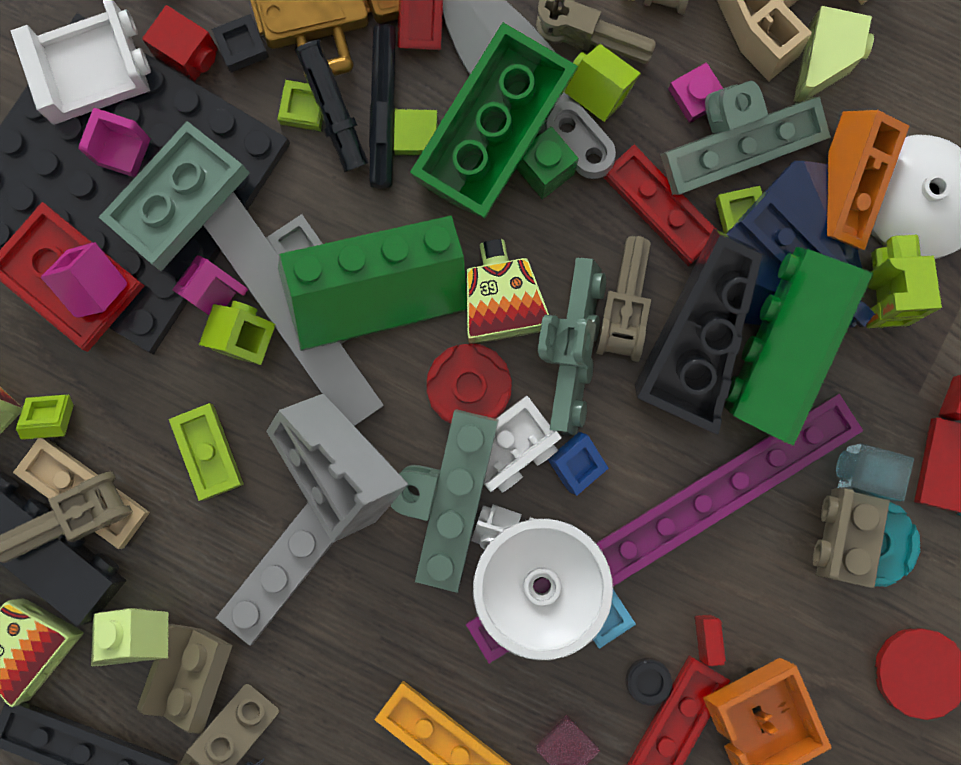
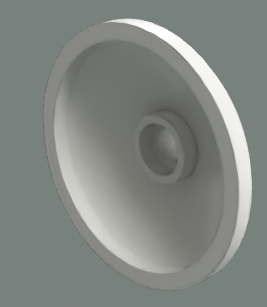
M913 135L905 138L871 232L879 243L887 247L886 241L892 236L918 235L921 256H934L935 259L952 254L961 248V148L943 138L930 135ZM930 183L938 186L940 190L939 195L931 192L929 188Z
M532 519L505 529L487 546L476 568L473 593L479 618L496 642L519 656L536 660H550L573 654L587 645L598 634L610 611L613 585L608 563L602 551L589 536L565 522L552 519ZM539 577H545L550 581V588L545 593H537L533 588L534 581Z

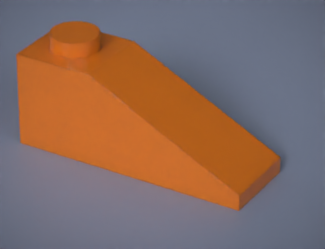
M879 110L842 112L828 152V237L859 250L866 249L910 127L909 125Z

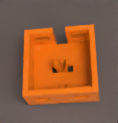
M782 658L772 661L703 698L717 731L730 740V743L726 744L724 748L732 765H802L832 748L797 665ZM759 706L760 711L753 713L752 709Z

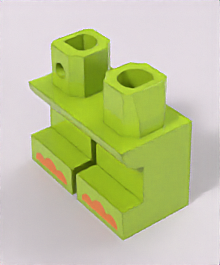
M918 235L892 236L886 241L887 247L875 249L871 253L873 265L871 273L873 275L867 287L871 290H876L877 304L870 308L875 315L867 323V328L910 326L942 308L934 256H921Z

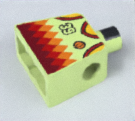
M494 239L481 243L479 246L483 266L467 269V326L469 343L478 344L539 333L543 317L549 314L528 259L522 258L508 261L505 240Z
M20 598L4 603L0 608V696L10 707L29 701L84 632L29 600Z

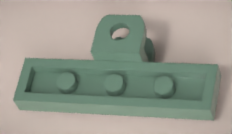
M747 81L712 92L706 96V114L711 131L715 134L666 151L660 155L672 195H679L831 138L820 96L809 98L768 114L759 86L754 81Z
M576 258L567 319H559L553 315H545L542 319L538 344L539 357L546 363L560 364L550 430L557 431L559 435L575 436L578 432V427L584 426L587 415V403L582 401L585 384H590L593 375V359L591 355L593 342L597 340L600 328L599 316L595 315L597 300L603 299L606 289V275L602 273V269L594 259Z
M456 409L453 413L441 470L420 465H410L399 473L409 485L415 486L419 490L420 495L411 493L408 485L391 504V507L402 515L425 521L429 520L415 582L458 593L499 419Z

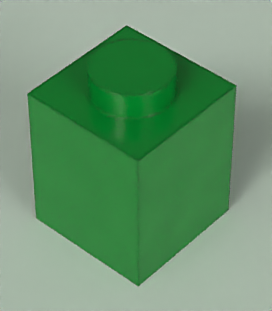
M550 126L533 140L516 169L543 200L575 175L579 158L555 129Z

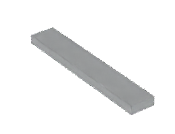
M233 192L203 224L271 322L276 324V329L321 393H324L353 426H356L384 406L340 342L300 351L278 271L279 256Z

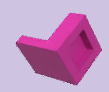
M93 107L79 143V150L98 166L136 177L151 138L137 122Z
M96 242L66 250L41 276L43 281L71 314L77 318L104 312L127 285L124 277Z
M197 255L172 290L210 315L213 304L227 306L236 293L244 296L249 289L209 260Z

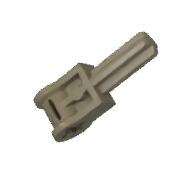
M574 0L539 1V16L537 17L536 30L547 43L558 44L564 42L585 51H589L591 45L598 46L601 44L615 54L642 64H648L656 45L653 39L599 20L601 11L577 3ZM559 2H562V7H558ZM554 15H559L557 20H553ZM549 28H553L552 33L549 32Z
M631 236L625 241L616 292L608 291L605 297L595 354L603 355L604 352L626 355L630 356L631 361L639 362L641 358L651 299L642 297L651 247L650 241L644 237Z
M105 472L92 477L78 486L48 499L53 509L52 511L1 534L0 562L6 563L64 534L67 541L75 542L129 516L132 513L130 505H124L113 483L116 479L114 472ZM100 493L102 494V496H103V498H104V500H105V503H106V505H107V509H106V506H105V504H104V502H103V500H102V498H101V496H100Z

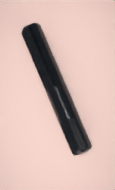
M377 24L373 27L369 182L371 187L377 189H386L392 186L396 29L390 24Z

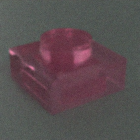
M568 715L536 746V751L550 765H587L600 752L599 747Z

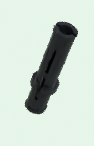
M320 39L295 48V53L303 67L306 79L326 125V128L323 129L326 137L331 138L344 173L368 164L369 161L355 130L357 122L355 117H350Z

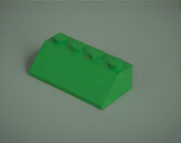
M502 22L410 171L411 175L419 185L452 205L485 219L576 73L578 66Z
M452 215L279 254L278 271L300 351L467 310L464 256Z
M797 246L793 254L788 253L778 271V278L781 281L775 295L770 294L761 308L760 319L763 321L756 337L752 335L744 346L741 358L745 362L738 377L733 376L731 378L728 398L725 399L727 401L725 408L734 417L794 446L873 273Z

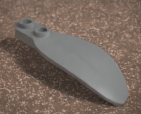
M443 0V14L447 29L469 75L502 22L555 52L540 33L505 0ZM563 92L538 132V135L552 126L579 158L576 171L586 178H601L607 175L614 165L616 155L614 143L585 109ZM564 124H570L574 127V130L565 133L560 130V127ZM596 154L601 158V161L593 164L588 162L586 157Z

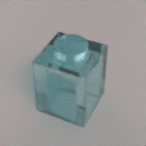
M866 444L848 446L847 451L841 453L836 466V475L840 477L838 488L851 489L855 493L887 499L890 502L904 501L914 458Z

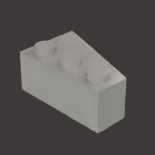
M324 393L279 410L266 431L332 543L375 523L409 485Z

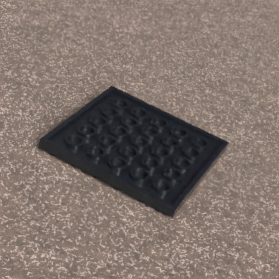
M76 13L70 24L87 18ZM144 53L151 70L150 74L145 75L150 91L100 108V110L137 122L151 138L138 174L188 121L243 164L250 172L233 191L245 209L248 210L289 147L290 142L288 138ZM27 85L0 125V249L42 202L48 205L91 242H96L102 251L145 285L109 328L154 355L188 303L186 299L172 289L197 255L213 263L221 249L203 225L162 271L153 266L99 218L135 177L98 166L79 150V143L91 112L53 125L36 109L29 85Z

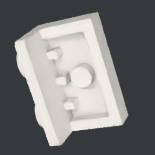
M528 396L522 398L496 418L499 419L484 482V485L490 492L497 487L502 493L508 490L523 477L519 470L532 460L538 466L558 451L554 444L562 437L557 431L550 430L549 423Z

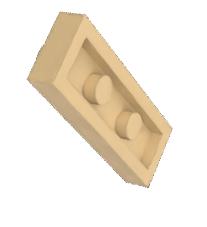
M38 438L13 472L48 499L97 476L95 472L47 438ZM117 489L123 504L130 505L132 513L114 524L95 531V533L117 549H124L150 512ZM100 493V496H101V498H102V500H103V502H104V504H105V506H106V509H107V505H106V503H105V500H104L102 494Z

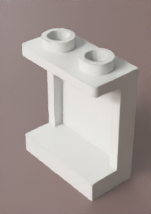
M103 0L106 9L104 13L38 36L28 25L10 30L36 109L53 125L92 112L93 107L100 109L150 91L145 75L151 73L149 63L142 49L135 48L132 36L138 35L135 23L127 9L121 11L114 0Z

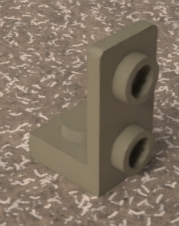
M245 684L189 748L179 765H236L279 713V709L250 684Z

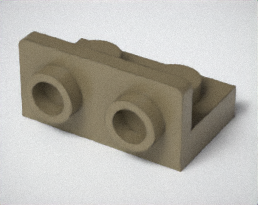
M846 488L831 490V495L825 497L821 509V520L826 522L823 539L817 541L813 553V564L817 566L816 576L869 588L875 587L890 500L855 493L854 490Z
M168 624V658L153 660L137 710L143 715L163 716L187 733L202 734L233 645L204 629Z

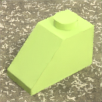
M826 6L820 7L809 24L808 29L812 34L804 48L794 97L795 102H801L816 95L851 73L862 59L866 60L874 42V34L869 33L872 16Z
M124 609L94 614L92 622L91 666L168 658L169 612Z

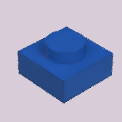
M578 432L560 447L554 455L547 459L567 491L576 496L609 469L590 437L582 432Z

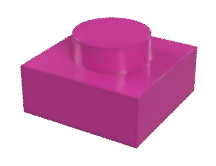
M706 62L671 82L668 89L689 123L706 114V96L723 89V87Z

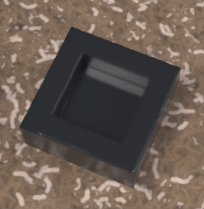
M251 14L212 29L230 73L269 58Z

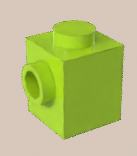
M599 44L587 55L581 52L573 61L578 66V69L564 93L605 122L623 104L641 73L606 47Z
M232 301L231 307L213 304L199 345L234 359L261 365L276 324L256 316L258 309L238 301Z

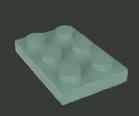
M187 121L99 218L153 266L162 271L250 172L243 164Z

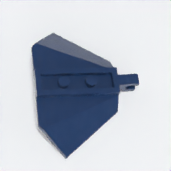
M793 161L726 233L755 247L763 254L749 312L746 313L744 324L761 326L763 321L760 319L761 308L770 294L775 295L781 281L778 278L780 265L788 253L793 254L796 246L815 251L862 269L858 249L827 236L828 164ZM860 301L849 327H855L856 325L864 327L875 313L864 302Z

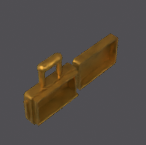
M250 0L259 33L265 36L269 48L275 49L292 44H297V47L309 40L333 35L339 57L327 61L334 76L346 74L353 68V61L351 60L343 32L365 27L368 24V13L372 11L373 17L378 23L399 18V0Z

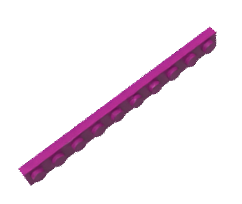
M834 395L810 410L794 446L769 435L596 542L608 563L612 585H617L863 432V429L841 395ZM540 577L534 581L533 588L537 593H545L550 588V581L545 577ZM479 615L466 623L468 630L488 663L509 652L488 633Z

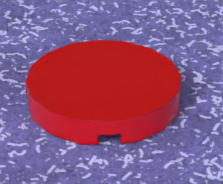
M469 343L447 348L434 360L427 374V395L431 407L443 421L449 424L452 422L453 413L456 409L496 419L503 414L511 398L512 380L507 364L494 350L481 344Z
M923 628L900 630L885 640L876 656L875 667H877L876 674L878 679H876L878 690L889 705L909 717L923 720L943 717L959 705L961 701V651L954 641L940 632Z

